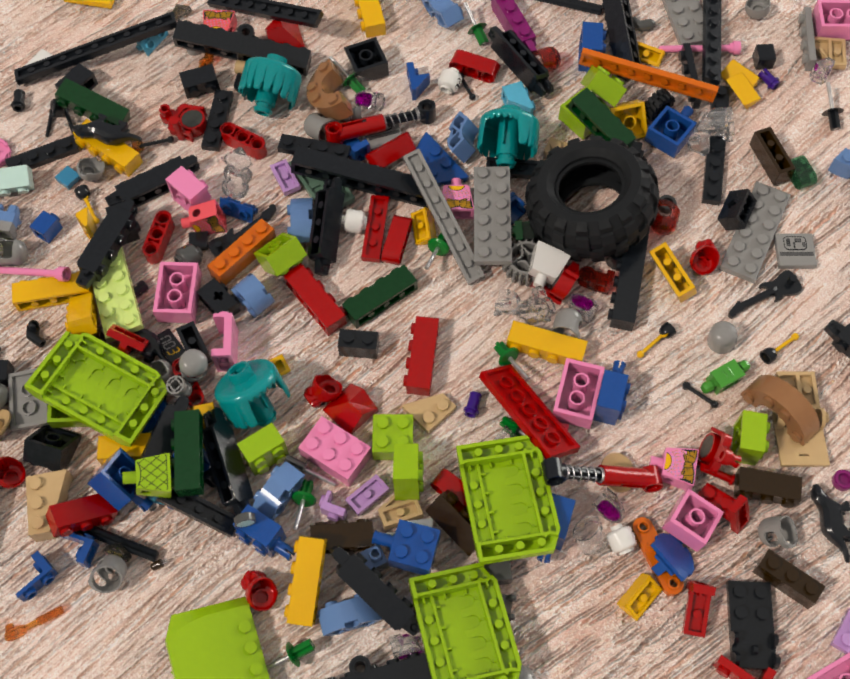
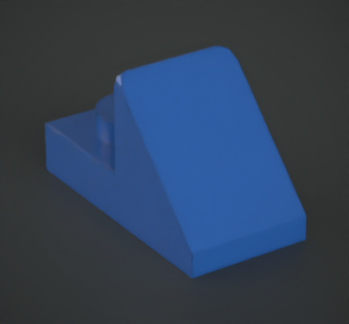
M413 62L406 63L408 82L412 100H416L429 86L430 74L419 75L418 68H414Z

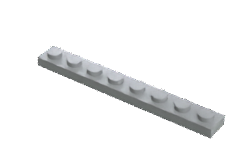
M418 148L404 155L403 160L467 284L470 285L484 278L485 275L480 265H474V253L420 149Z

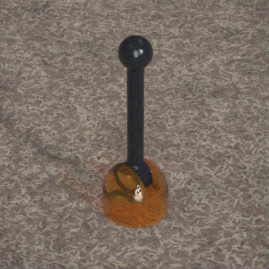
M168 136L166 139L147 143L131 140V145L134 150L141 153L146 146L165 142L172 143L174 138Z

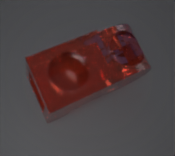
M584 266L579 270L580 277L577 282L584 288L608 295L615 271L608 270L607 274L595 271L590 266Z

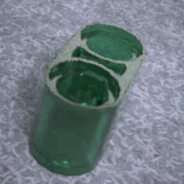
M804 155L791 158L796 168L790 179L794 187L800 190L815 185L817 183V175Z

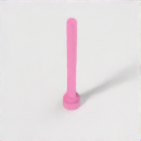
M733 41L728 45H721V52L728 51L732 55H740L741 41ZM683 45L659 46L658 49L665 52H679ZM690 45L692 52H702L703 45Z
M0 266V274L54 277L61 282H68L71 279L69 267L60 266L55 270Z

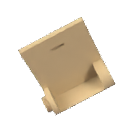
M814 408L819 418L820 428L804 446L790 438V435L787 434L785 422L775 411L772 412V422L781 467L830 466L823 432L825 424L829 421L828 412H825L824 408Z

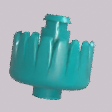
M267 54V57H251L245 62L238 92L242 93L244 98L247 95V99L250 102L254 101L256 103V106H253L255 113L269 117L273 113L272 109L275 108L280 88L281 98L285 99L287 97L289 102L288 110L295 107L302 76L298 70L287 64L286 58L280 55Z
M504 105L501 108L487 111L480 118L477 149L480 154L483 152L485 157H488V153L489 157L496 156L498 158L496 160L497 166H510V169H512L516 165L515 160H523L524 154L525 160H528L530 155L533 158L537 154L540 123L533 114L522 110L516 105Z
M266 359L241 361L231 366L216 385L214 396L228 421L230 420L231 425L239 429H247L248 426L251 428L258 425L265 427L276 420V411L266 394L267 388H276L277 384L279 388L284 390L288 398L290 397V391L273 362Z

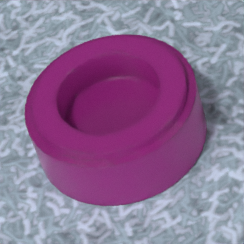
M838 470L832 476L833 486L840 491L849 490L850 472Z

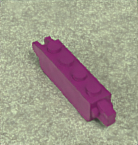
M491 0L492 10L505 31L512 30L533 55L536 56V35L515 1Z

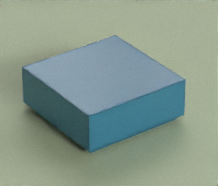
M68 165L55 176V179L68 190L81 179L78 173Z

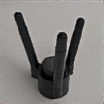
M56 99L50 102L45 136L49 137L53 118L61 117L63 114L67 118L73 135V123L69 115V108L59 106Z

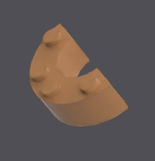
M330 58L320 63L318 69L311 77L307 85V99L324 118L331 117L339 121L354 115L351 103L340 91H336L344 81L341 71Z
M761 375L741 393V396L748 404H752L754 407L764 405L775 411L785 422L787 434L790 435V438L802 446L819 431V418L810 402L795 387L778 377Z

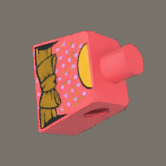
M203 10V22L205 25L216 29L222 28L229 32L235 31L237 25L235 11Z
M215 199L191 206L189 208V217L181 218L183 229L192 227L195 232L207 231L208 234L227 232L226 215Z

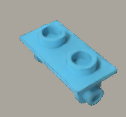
M165 31L137 42L136 48L139 51L144 50L146 55L149 56L169 33Z

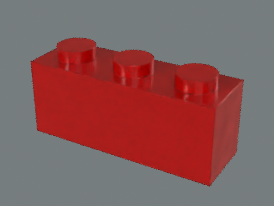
M98 493L51 505L45 516L53 537H66L79 530L88 531L94 526L111 524L115 520L118 510Z

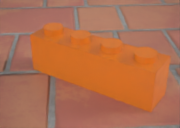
M261 218L207 265L211 277L215 278L219 283L223 282L226 286L256 259L253 254L276 237L274 228Z

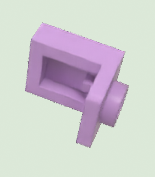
M327 490L326 495H322L319 501L321 513L334 522L346 520V509L332 504L333 493Z

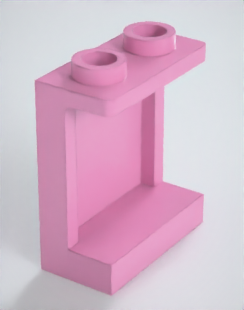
M222 311L213 314L219 334H224L223 348L211 349V357L218 372L228 371L231 366L237 363L238 327L233 314Z

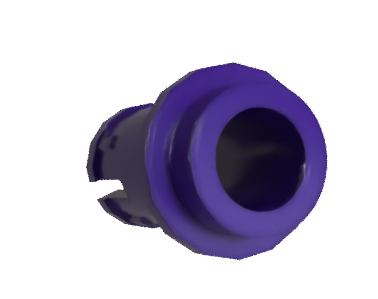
M766 68L758 74V77L768 85V89L774 90L780 85L779 78H775Z
M470 392L467 406L464 407L465 416L475 418L479 414L478 407L482 398L480 393Z

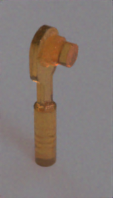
M62 605L37 617L36 620L26 625L14 627L13 623L7 624L5 626V640H16L37 625L40 626L65 613Z

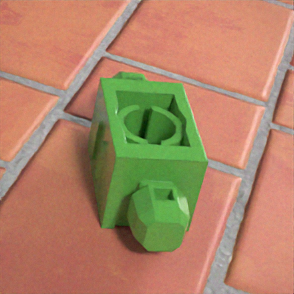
M735 359L710 372L706 381L701 385V390L705 394L714 391L717 395L743 379L746 375L745 372L750 368V364L746 360L737 363Z

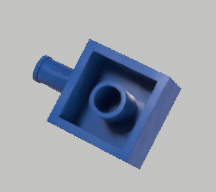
M583 22L579 41L578 71H585L587 73L590 67L579 64L583 47L601 53L606 52V44L603 42L606 40V30H603V23Z
M667 105L648 127L644 141L675 158L693 136L697 122L689 117L693 114L694 110L686 105L681 112H678Z
M619 360L613 362L612 371L606 369L604 371L593 417L594 421L614 426L617 419L621 420L622 414L625 411L627 403L625 400L631 384L627 382L629 375L624 374L626 363L622 361L620 368H618Z
M119 448L110 456L87 483L118 511L131 500L143 512H146L154 503L147 497L143 499L134 495L136 484L123 485L122 472L134 471L135 460L122 448Z
M552 493L560 524V532L555 549L561 551L576 500ZM552 554L545 556L544 563H550ZM544 555L537 556V560L542 562Z
M247 504L241 513H254L256 523L243 528L235 527L233 523L236 530L235 534L239 536L238 539L247 546L251 543L255 547V551L264 557L267 554L272 558L277 552L290 561L292 559L291 554L295 555L294 548L284 542L287 537L282 526Z
M399 519L396 533L390 535L375 530L372 544L390 548L388 557L390 567L420 575L430 574L441 537V530Z

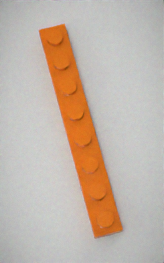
M584 47L579 60V64L591 68L593 65L597 68L599 65L611 74L659 88H665L666 90L713 103L719 86Z

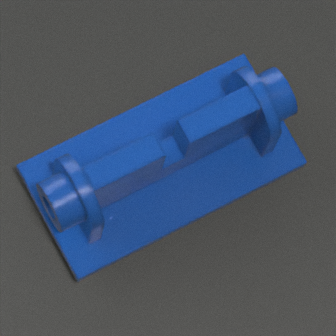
M220 197V208L225 215L249 223L253 222V214L256 215L258 213V208L255 205L241 204L240 201L231 199V197Z

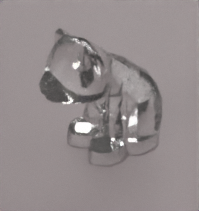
M716 107L704 113L697 123L695 130L688 138L687 148L701 156H706L710 151L711 136H722L725 141L733 142L735 127L732 107Z
M238 147L227 153L224 157H221L222 161L226 164L224 168L225 178L221 182V188L226 196L240 199L244 198L249 191L248 183L253 175L249 167L253 163L244 149Z
M542 286L533 288L532 296L526 300H521L515 291L502 288L499 290L495 301L494 316L512 315L528 325L539 327L551 321V314L556 312V308L552 299L547 297L546 291Z

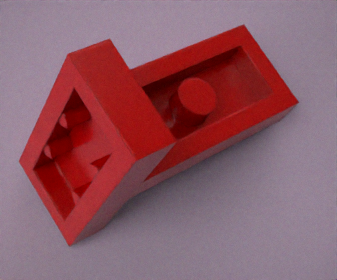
M115 324L106 333L107 336L120 341L117 349L127 355L130 354L132 347L143 352L149 343V340Z
M706 483L699 491V496L724 512L722 517L730 522L733 532L739 534L750 521L748 498L740 494L737 499H734L709 483Z
M687 580L686 588L689 591L682 633L705 638L711 596H715L716 587L707 583Z
M720 655L712 665L725 678L756 679L723 655ZM768 667L762 671L758 679H773L776 671Z

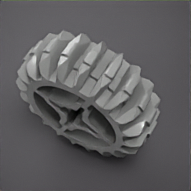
M525 238L523 242L521 240H517V243L512 242V259L520 254V257L512 261V265H502V270L506 272L507 278L512 277V283L517 280L519 286L522 282H525V285L528 286L529 282H533L535 277L528 274L533 248L536 245L534 238L531 241Z

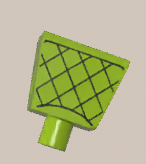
M170 453L135 460V471L122 472L123 485L136 484L137 495L171 498Z

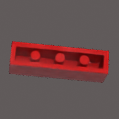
M300 263L283 275L284 282L325 333L330 336L347 324V313L342 306L338 307L336 305V301L331 293L327 294L321 281L315 280L310 268H305Z
M416 316L415 323L411 324V334L414 335L413 340H409L408 351H411V356L406 359V369L409 370L408 375H404L403 386L406 387L407 394L430 396L439 318Z

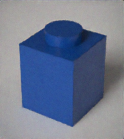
M44 210L29 226L36 237L48 244L63 228L57 215L54 213L49 214Z

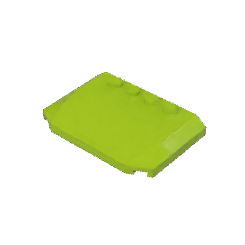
M68 331L62 335L24 385V388L37 399L117 443L128 447L133 445L169 393L166 389V384L161 379V375L157 370L89 333H81L80 335L71 334Z
M527 435L456 446L458 466L479 565L553 554L560 532V524L551 488L544 481L541 466L543 461L541 450L531 443Z
M475 563L409 578L410 594L432 679H519L522 663L498 580L489 574L484 565Z
M245 597L171 615L165 645L174 679H270L251 609Z

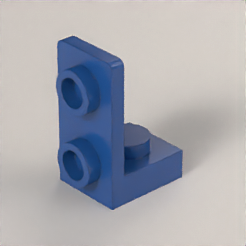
M358 138L343 142L344 145L351 146L349 156L352 160L363 161L366 159L365 155L370 152V144L366 139L360 142Z
M76 532L62 537L83 544L76 553V562L83 567L90 568L99 548V544L94 540L95 537L83 533L81 536L75 534Z
M38 550L31 557L35 561L32 565L40 574L15 594L23 602L34 598L38 590L53 582L55 576L59 574Z

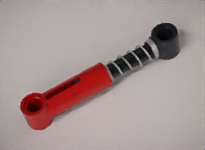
M425 99L420 101L418 106L412 111L407 110V112H400L399 114L394 112L393 115L387 114L386 117L378 114L344 123L330 122L325 126L327 142L343 144L346 140L384 132L386 127L388 129V126L393 125L395 127V124L400 123L402 125L401 123H408V121L412 120L414 122L415 120L420 121L423 124H431L436 120V105L434 101Z
M558 457L547 458L541 462L544 481L549 486L562 484L568 479L570 481L577 479L578 482L581 480L588 482L590 480L601 486L643 488L648 493L656 492L663 488L659 467L656 465H649L643 468L599 465L595 468L593 466L588 468L586 466L579 467L578 465L572 467L570 464L562 463V460Z

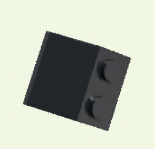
M376 37L344 47L356 75L370 80L389 76L388 61Z
M50 425L42 426L24 440L23 461L29 462L34 466L48 468L51 471L62 470L70 464L82 435L61 428H52Z

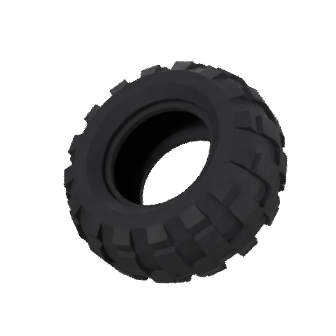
M590 136V140L585 141L575 138L569 140L567 146L563 148L559 146L553 148L548 152L546 160H540L536 165L525 192V208L531 229L539 240H543L544 243L570 255V260L581 262L583 258H590L593 262L605 261L604 257L614 254L615 257L625 254L629 246H636L646 236L650 226L655 222L660 201L655 171L650 164H647V159L633 146L629 148L622 140L612 138L610 141H605L602 136ZM587 186H606L619 193V196L612 204L594 212L575 211L565 205L566 200L574 192Z

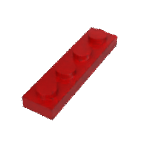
M371 195L361 256L362 261L380 263L389 196Z

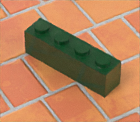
M67 78L63 80L55 93L56 102L59 106L69 108L77 115L89 118L92 122L98 119L99 113L106 115L107 118L104 121L112 125H119V120L128 122L130 118L129 109Z
M586 88L571 100L568 109L594 136H602L605 141L616 138L624 141L629 148L632 146L636 139L633 132L626 128L621 120L597 98L595 93Z
M405 265L393 269L389 275L379 278L373 285L363 288L359 294L349 297L342 304L343 309L347 313V318L356 329L416 291L418 289L417 279Z
M199 409L174 411V419H171V429L174 431V438L171 439V448L174 451V458H171V467L174 470V478H171L172 490L176 492L178 497L204 495L203 416Z

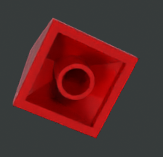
M273 20L265 29L267 39L281 44L288 43L294 47H305L298 24Z
M350 384L323 411L340 428L352 435L378 411V408L363 388Z

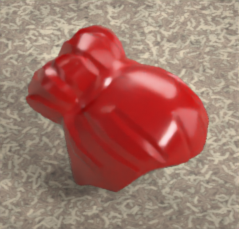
M712 239L699 241L692 252L690 267L696 274H710L718 265L720 256Z
M328 374L316 375L312 386L305 389L304 397L313 408H317L323 402L337 399L342 393V385Z
M9 456L1 457L0 486L16 488L23 484L26 479V471L22 462Z
M248 570L240 583L242 589L245 590L246 599L253 609L268 611L277 600V587L270 578L266 577L264 572Z

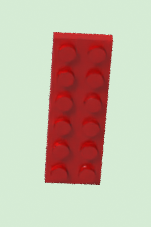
M511 364L480 373V380L525 435L530 438L534 446L541 450L545 459L551 457L561 458L579 451L581 446Z

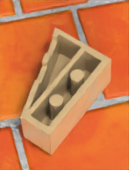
M67 469L26 477L28 534L36 542L57 538L53 537L45 515L49 506L68 500V490L70 483L73 481V475Z

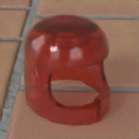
M544 47L532 52L534 56H541L543 66L548 72H552L560 66L561 57L556 48Z
M661 199L658 207L662 205L668 206L671 212L669 216H662L658 212L651 229L659 235L666 236L675 231L680 210L673 202Z

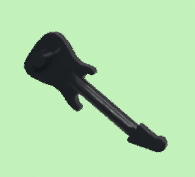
M271 204L268 209L261 213L260 217L236 234H233L234 230L231 228L224 236L211 240L208 244L211 253L215 257L219 256L261 218L269 222L276 212L275 204Z
M785 270L775 280L760 284L758 288H764L766 291L743 302L737 301L729 311L728 317L733 319L746 308L771 296H775L774 302H778L782 297L799 294L802 286L797 276L790 270Z

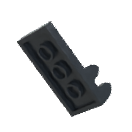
M728 580L726 582L731 661L742 669L764 670L770 667L773 670H777L780 666L781 658L779 654H776L779 636L774 633L771 583Z

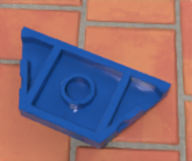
M426 132L416 149H420L438 186L450 185L453 178H460L463 182H467L469 176Z

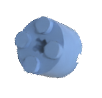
M251 273L231 289L240 304L247 308V311L253 318L259 316L275 302L272 295L266 291L264 285Z

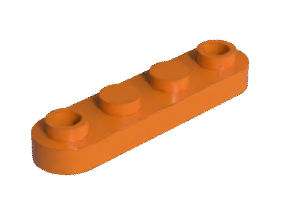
M640 517L632 524V530L650 568L658 563V560L654 557L656 551L650 545L655 541L658 533L649 519ZM640 525H645L647 529L642 530L640 528ZM665 571L657 576L654 573L660 587L663 589L662 591L666 595L677 596L683 590L684 583L676 574L671 576ZM670 581H674L676 587H672Z

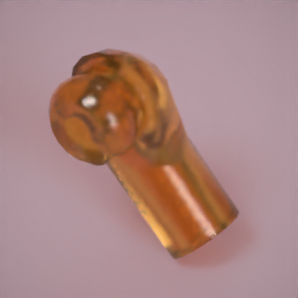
M205 53L204 57L199 60L198 67L213 64L214 55Z

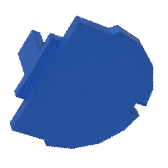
M661 533L657 535L655 541L650 545L656 551L654 557L658 560V563L651 569L657 576L667 571L671 576L676 574L683 581L687 576L690 577L692 575L694 561L687 547H683V543L671 534Z

